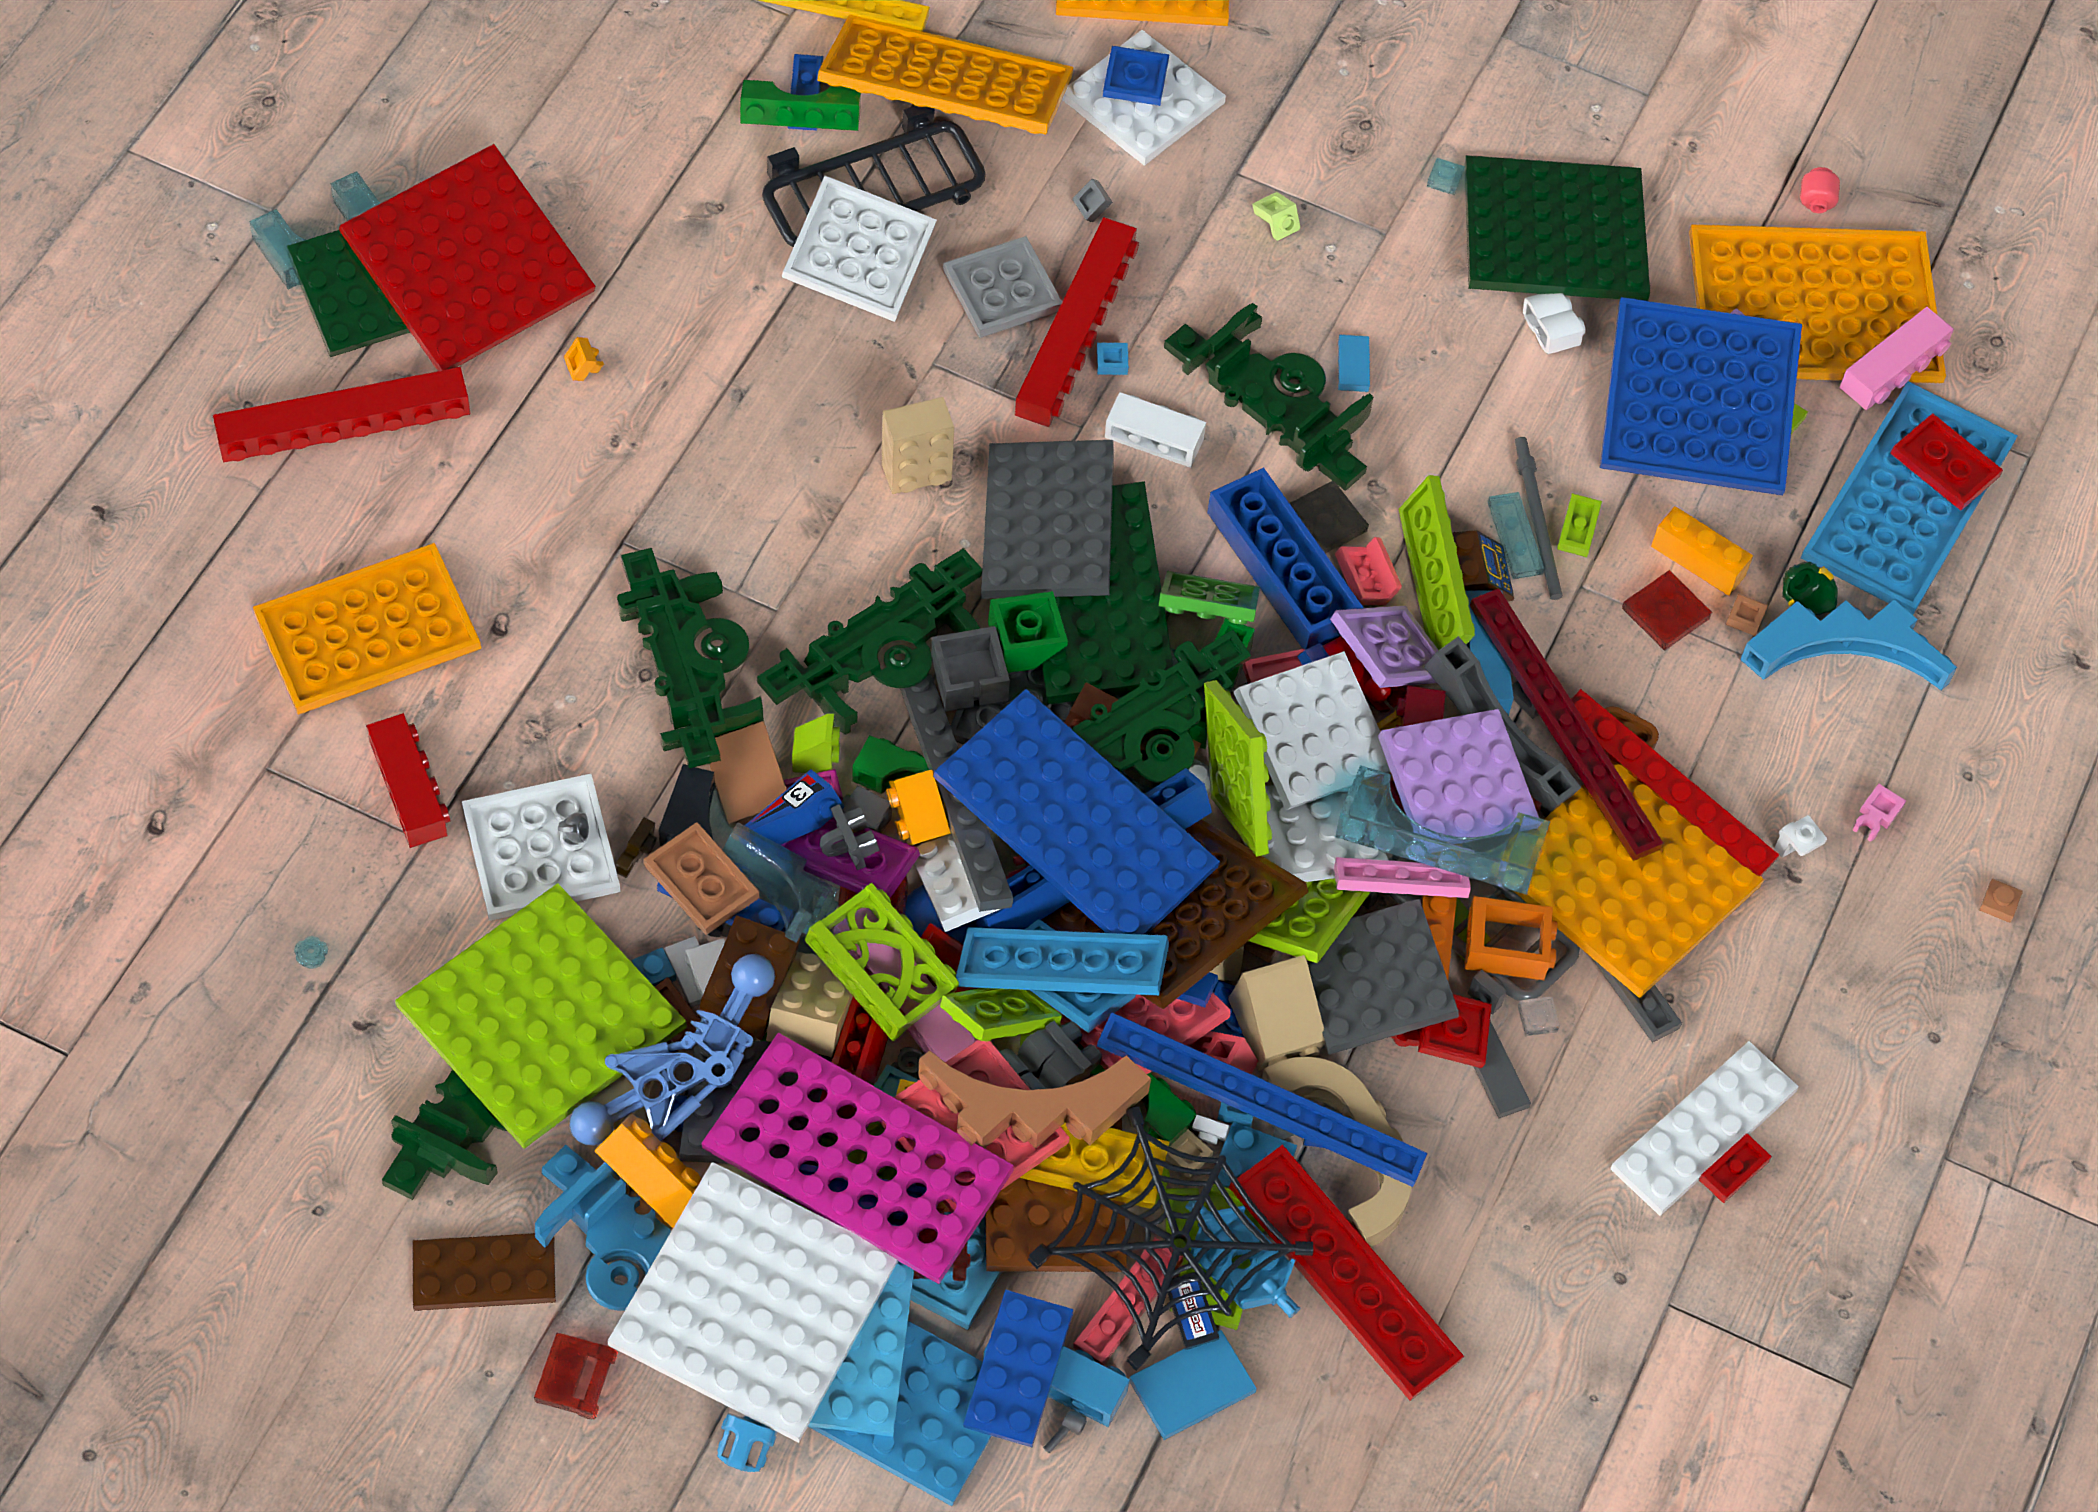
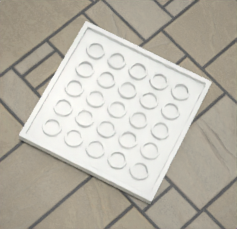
M712 1162L609 1337L608 1345L799 1443L899 1261L853 1232Z

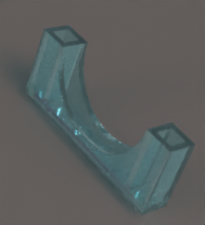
M1360 765L1340 812L1336 838L1527 895L1544 847L1550 821L1518 812L1511 824L1503 830L1490 835L1456 837L1438 833L1416 823L1397 806L1390 791L1392 774Z

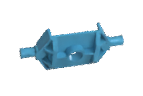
M1189 1201L1185 1207L1191 1212L1196 1201ZM1203 1205L1200 1213L1208 1229L1220 1241L1233 1242L1219 1225L1212 1212L1208 1211ZM1238 1206L1239 1210L1243 1213V1215L1246 1217V1219L1264 1236V1238H1265L1269 1243H1272V1242L1256 1227V1225L1244 1214V1212H1245V1207H1244V1206ZM1231 1208L1217 1210L1226 1225L1241 1242L1261 1243ZM1198 1223L1199 1230L1195 1240L1212 1241ZM1191 1248V1254L1194 1258L1202 1248ZM1210 1249L1203 1255L1199 1264L1207 1271L1213 1261L1225 1249ZM1233 1249L1218 1264L1211 1277L1218 1282L1224 1271L1233 1264L1232 1258L1234 1256L1244 1255L1251 1250ZM1261 1251L1248 1258L1251 1265L1246 1269L1236 1268L1233 1270L1221 1287L1230 1295L1238 1282L1251 1269L1279 1251ZM1285 1256L1273 1260L1252 1276L1239 1290L1234 1301L1241 1309H1250L1267 1304L1274 1306L1277 1304L1289 1318H1292L1301 1308L1287 1295L1285 1288L1295 1260L1291 1259L1289 1261Z

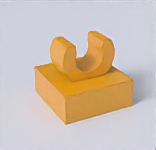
M577 337L564 355L573 381H584L589 372L598 373L604 365L603 361L596 360L599 350L591 347L588 338Z

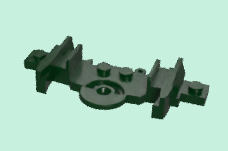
M1251 303L1238 311L1226 325L1208 340L1187 324H1184L1165 340L1164 348L1184 363L1182 371L1186 375L1192 373L1204 361L1209 360L1205 364L1209 373V384L1219 392H1225L1224 404L1228 407H1235L1241 402L1242 410L1266 428V435H1269L1272 431L1282 432L1283 435L1280 436L1279 445L1289 446L1298 453L1296 464L1301 469L1308 472L1319 465V471L1345 491L1366 474L1367 466L1348 452V450L1352 447L1353 443L1351 434L1360 428L1370 416L1374 397L1370 393L1366 396L1363 395L1361 399L1350 405L1337 417L1330 410L1331 404L1328 401L1323 403L1318 398L1324 390L1326 376L1322 366L1315 359L1301 353H1286L1271 361L1260 353L1250 354L1251 341L1249 339L1243 342L1240 340L1261 328L1262 316L1257 314V305ZM1280 368L1282 370L1280 383L1284 389L1294 393L1307 389L1310 393L1300 397H1293L1282 393L1274 382L1277 369ZM1297 379L1300 381V384H1293L1289 381Z
M652 548L621 555V562L631 591L620 593L617 596L619 616L622 622L638 618V632L642 633V635L652 633L650 637L642 639L643 647L651 651L659 675L654 682L655 692L659 696H667L670 721L675 729L660 733L663 751H669L682 747L689 768L721 761L716 737L764 721L761 696L746 703L722 709L720 693L726 688L724 673L737 669L748 656L750 647L748 635L734 621L724 618L706 620L698 604L723 594L722 581L717 572L700 573L679 580L674 569L664 572L659 571ZM711 628L712 632L705 635L701 641V651L705 656L703 657L695 648V640L701 632ZM715 640L723 642L720 646H713L711 644Z
M964 548L936 564L934 571H931L926 564L918 563L909 570V579L911 581L901 587H890V596L894 598L892 601L885 602L879 596H876L875 603L848 619L847 627L843 628V624L839 621L830 622L828 624V636L822 635L809 644V652L803 661L808 666L807 668H804L786 648L779 654L781 662L757 676L758 685L776 705L803 689L817 703L824 715L827 713L834 714V726L840 727V732L845 735L850 733L851 725L858 722V712L848 706L836 693L839 691L843 694L848 693L849 680L859 683L871 676L883 685L892 688H908L923 681L929 674L932 666L931 650L926 641L931 637L937 636L939 628L947 624L954 633L980 629L971 614L962 607L963 603L966 602V594L962 589L982 577L983 569ZM904 640L917 647L914 650L905 645L890 647L884 654V665L886 668L881 670L878 653L887 643ZM904 654L906 658L904 660H896L894 655Z
M1234 630L1229 631L1203 647L1200 652L1192 642L1186 641L1182 643L1174 652L1175 658L1179 663L1167 670L1157 669L1155 676L1159 679L1158 685L1151 686L1142 678L1138 688L1112 703L1110 712L1107 713V708L1103 704H1095L1090 711L1091 720H1084L1074 726L1072 730L1119 772L1134 766L1137 772L1144 778L1153 782L1163 783L1185 768L1189 770L1194 760L1195 747L1188 731L1199 723L1201 719L1200 714L1206 710L1204 683L1217 680L1224 690L1228 691L1233 683L1227 676V673L1242 665L1251 657V654ZM1154 729H1168L1181 738L1175 741L1170 736L1164 734L1153 736L1146 745L1145 753L1147 760L1143 762L1140 744L1142 738L1148 732ZM1165 744L1169 752L1167 754H1160L1157 751V746Z
M453 1069L445 1082L435 1085L436 1093L444 1096L441 1102L434 1104L426 1100L425 1104L422 1103L420 1105V1113L413 1123L397 1115H394L391 1120L393 1126L392 1140L403 1147L382 1178V1184L411 1200L415 1198L431 1172L445 1178L453 1169L470 1180L489 1185L498 1174L495 1164L484 1162L467 1149L472 1143H483L494 1128L503 1131L507 1130Z

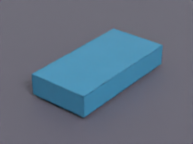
M1339 335L1338 390L1369 392V336Z

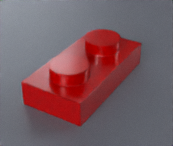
M1746 1133L1701 1174L1699 1181L1721 1202L1725 1203L1767 1165L1772 1156Z

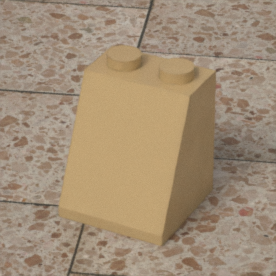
M1302 955L1244 972L1228 1000L1243 1036L1258 1060L1256 1065L1258 1071L1290 1058L1317 1057L1325 1044L1322 1033L1324 1026L1305 956Z

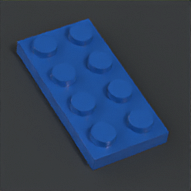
M1005 1289L964 1420V1428L1033 1448L1072 1320L1073 1309Z

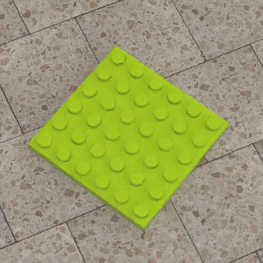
M558 883L395 1000L396 1007L523 1149L572 1114L574 1109L580 1104L588 1102L623 1075L606 1066V1056L668 1042L687 1027L686 1020Z

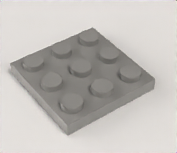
M1027 236L943 264V271L979 338L1057 313L1062 304V300Z

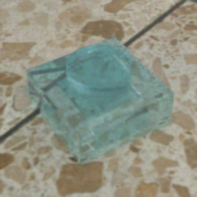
M1437 158L1428 178L1427 187L1455 195L1465 166Z

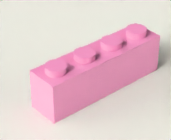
M1924 308L1849 367L1844 374L1839 388L1865 410H1868L1875 403L1878 405L1882 404L1895 387L1902 388L1914 372H1922L1934 356L1940 357L1951 346L1949 340L1954 328L1930 308Z

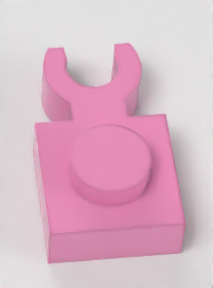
M1878 784L1862 805L1859 812L1864 815L1857 818L1853 831L1857 832L1861 826H1867L1871 829L1867 840L1873 841L1880 830V825L1888 829L1904 807L1906 800Z

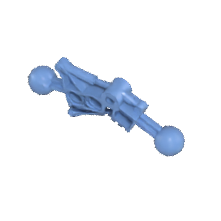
M747 954L739 958L733 965L731 972L732 983L735 988L720 1016L697 1010L696 1012L702 1017L701 1022H690L696 1028L695 1033L686 1031L682 1041L671 1044L663 1042L606 1056V1066L611 1070L622 1073L631 1082L634 1089L604 1105L599 1102L588 1101L575 1108L570 1117L569 1124L575 1139L584 1145L594 1146L600 1144L611 1134L615 1122L645 1107L652 1133L662 1141L701 1106L700 1102L715 1088L728 1086L744 1058L743 1052L745 1048L751 1047L753 1044L752 1036L737 1026L752 998L762 996L773 986L775 971L771 962L758 954ZM735 1043H738L736 1049H732ZM697 1044L710 1057L704 1063L687 1053L669 1052L680 1049L690 1050ZM689 1064L692 1066L694 1074L689 1081L680 1082L674 1077V1071L678 1065ZM716 1066L725 1068V1073L720 1077L712 1073ZM652 1080L658 1081L663 1085L662 1094L655 1099H649L643 1092L645 1084ZM705 1080L708 1082V1085L696 1096L691 1095L671 1113L676 1096Z

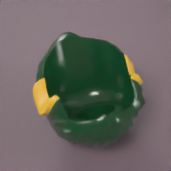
M1802 562L1790 567L1786 571L1783 578L1782 597L1787 601L1788 606L1791 607L1798 601L1815 615L1831 613L1836 609L1838 587L1834 580V575L1824 566L1818 567L1817 564L1812 562Z

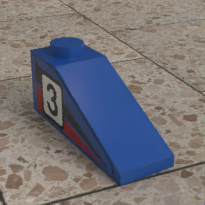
M810 769L736 833L752 856H756L821 828L834 817L831 811L832 807L840 805L843 809L845 806L832 785Z

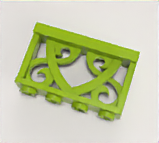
M873 883L867 885L865 889L823 920H819L812 925L805 938L806 943L892 1041L900 1037L905 1030L941 1004L944 994L955 993L959 985L955 971L949 965L943 964L935 955L933 946L926 939H921L913 930L911 921L904 914H899L891 905L889 896L882 889H877ZM861 908H869L878 918V921L875 923L870 922L866 914L863 920L864 929H859L855 921V913ZM847 918L850 930L833 935L830 930ZM867 943L883 944L899 949L901 956L900 980L885 973L869 976L865 972L864 968L869 959ZM855 944H858L861 951V958L854 959L848 952L850 950L857 951ZM923 974H927L937 985L936 991L928 995L917 993L910 987L911 984L918 988L927 987L928 984L922 982L920 978ZM881 982L891 984L897 988V991L888 986L889 992L884 993L878 984ZM907 996L921 1003L905 1016L900 1012V1008Z

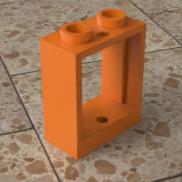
M1473 896L1467 921L1465 969L1473 971L1483 970L1487 973L1544 981L1548 968H1554L1556 961V949L1551 948V940L1555 941L1558 926L1557 921L1552 920L1553 907ZM1491 921L1540 928L1539 954L1484 946L1485 922Z

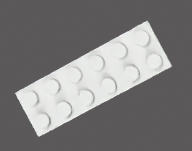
M1748 1041L1612 1164L1610 1169L1661 1216L1699 1181L1703 1172L1746 1133L1750 1135L1796 1093L1799 1086Z

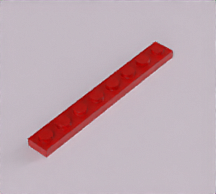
M1582 689L1571 698L1610 759L1625 767L1629 774L1640 783L1652 789L1653 793L1667 805L1673 806L1688 822L1699 827L1704 835L1718 846L1723 847L1741 865L1749 868L1752 873L1760 877L1778 859L1779 854Z

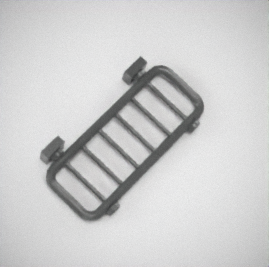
M1392 810L1375 824L1379 836L1381 837L1400 819L1407 816L1394 814ZM1414 837L1388 860L1397 861L1416 844ZM1462 845L1461 859L1472 868L1468 872L1469 880L1478 873L1497 888L1489 898L1497 899L1503 893L1513 902L1526 903L1490 872L1491 867L1465 845ZM1370 892L1362 905L1367 909L1371 908L1377 902L1380 892ZM1387 893L1399 904L1414 900L1408 894ZM1468 917L1453 930L1452 949L1464 959L1466 955V942L1457 935L1467 927ZM1507 924L1484 946L1493 947L1515 925ZM1557 929L1556 938L1565 945L1567 951L1555 964L1554 968H1550L1547 971L1544 981L1538 980L1530 988L1524 989L1508 979V975L1487 973L1481 970L1473 977L1467 994L1475 1000L1492 1004V1015L1502 1006L1506 994L1517 1001H1534L1575 964L1579 958L1580 947ZM1540 938L1526 952L1534 953L1539 948Z

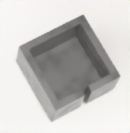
M995 626L932 637V663L945 712L974 707V701L979 700L980 705L1008 701L1010 679Z

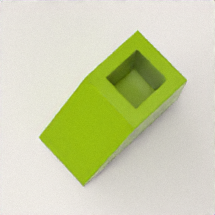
M827 713L795 728L792 753L793 772L807 773L812 769L815 773L832 770V764L839 763L840 727H834V714Z

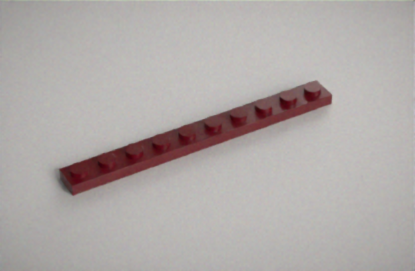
M1498 588L1473 598L1469 605L1631 859L1635 861L1661 850L1664 844L1500 589Z

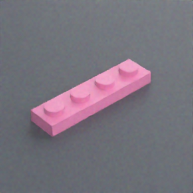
M1336 857L1334 864L1337 890L1468 898L1471 889L1467 866L1341 857Z

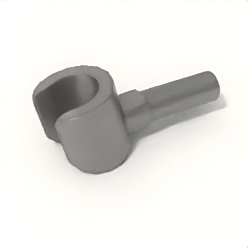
M1076 1411L1068 1412L1058 1432L1043 1447L1045 1451L1050 1454L1066 1437L1069 1431L1080 1435L1087 1423L1086 1416Z

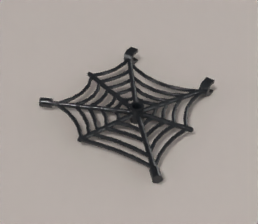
M1133 1107L1126 1111L1131 1127L1135 1128L1137 1132L1131 1153L1119 1169L1104 1179L1084 1185L1079 1182L1073 1184V1188L1077 1190V1199L1073 1215L1067 1227L1049 1245L1040 1244L1028 1255L1029 1258L1027 1260L1038 1270L1051 1255H1059L1077 1262L1096 1273L1116 1291L1132 1315L1142 1344L1126 1360L1137 1371L1151 1357L1152 1354L1149 1351L1168 1329L1190 1316L1204 1312L1222 1310L1226 1316H1230L1232 1314V1310L1229 1307L1239 1290L1255 1273L1273 1260L1290 1252H1295V1255L1313 1256V1242L1295 1241V1244H1291L1253 1203L1230 1169L1224 1155L1219 1156V1158L1195 1156L1163 1144L1144 1131L1142 1125L1145 1122L1140 1108ZM1148 1141L1180 1158L1216 1164L1213 1169H1191L1169 1164L1153 1157ZM1141 1143L1145 1161L1140 1172L1131 1183L1118 1191L1103 1195L1091 1189L1107 1184L1122 1174L1135 1157ZM1156 1164L1176 1172L1210 1176L1205 1181L1171 1178L1160 1175ZM1149 1166L1152 1179L1139 1196L1123 1205H1118L1109 1200L1110 1198L1121 1196L1134 1188ZM1222 1167L1248 1206L1282 1243H1269L1246 1219L1218 1178ZM1162 1182L1204 1187L1199 1195L1182 1196L1166 1193ZM1214 1183L1230 1208L1261 1243L1241 1242L1232 1233L1209 1196ZM1156 1186L1160 1199L1151 1209L1140 1215L1127 1210L1142 1201L1153 1187ZM1083 1194L1094 1199L1095 1205L1090 1223L1076 1246L1056 1247L1072 1230L1080 1212ZM1168 1199L1182 1202L1196 1201L1191 1213H1178L1172 1211ZM1205 1201L1219 1225L1233 1242L1220 1241L1208 1229L1200 1213ZM1102 1204L1113 1210L1109 1228L1099 1245H1084L1095 1226L1100 1205ZM1161 1205L1163 1206L1164 1212L1158 1219L1151 1222L1144 1219L1154 1214ZM1118 1214L1129 1219V1225L1122 1242L1107 1244L1115 1229ZM1167 1218L1172 1234L1156 1225L1161 1224ZM1175 1218L1187 1219L1182 1231H1179ZM1196 1218L1202 1230L1212 1241L1191 1240L1189 1232ZM1135 1223L1145 1228L1144 1242L1128 1243ZM1151 1232L1165 1240L1150 1241ZM1182 1239L1186 1246L1178 1248L1175 1246L1174 1240ZM1169 1248L1172 1255L1168 1268H1166L1162 1258L1153 1249ZM1189 1248H1202L1195 1258L1189 1251ZM1145 1249L1158 1262L1164 1275L1162 1286H1160L1156 1274L1147 1263L1130 1250ZM1210 1249H1225L1213 1261L1205 1273L1199 1265L1203 1255ZM1233 1249L1251 1250L1240 1256L1229 1266L1215 1286L1209 1279L1218 1264ZM1120 1251L1136 1260L1148 1273L1158 1294L1153 1311L1149 1298L1137 1278L1117 1259L1105 1252ZM1261 1251H1279L1251 1269L1234 1287L1226 1301L1218 1292L1229 1274L1243 1261ZM1095 1253L1114 1264L1132 1281L1144 1301L1150 1321L1146 1334L1137 1312L1121 1288L1100 1269L1072 1254ZM1183 1255L1188 1264L1175 1270L1179 1256ZM1193 1268L1197 1276L1183 1278L1170 1285L1172 1277L1183 1271ZM1202 1281L1207 1288L1174 1298L1163 1306L1167 1293L1183 1284ZM1209 1294L1217 1302L1216 1305L1196 1308L1177 1316L1154 1335L1160 1315L1175 1304L1192 1297Z

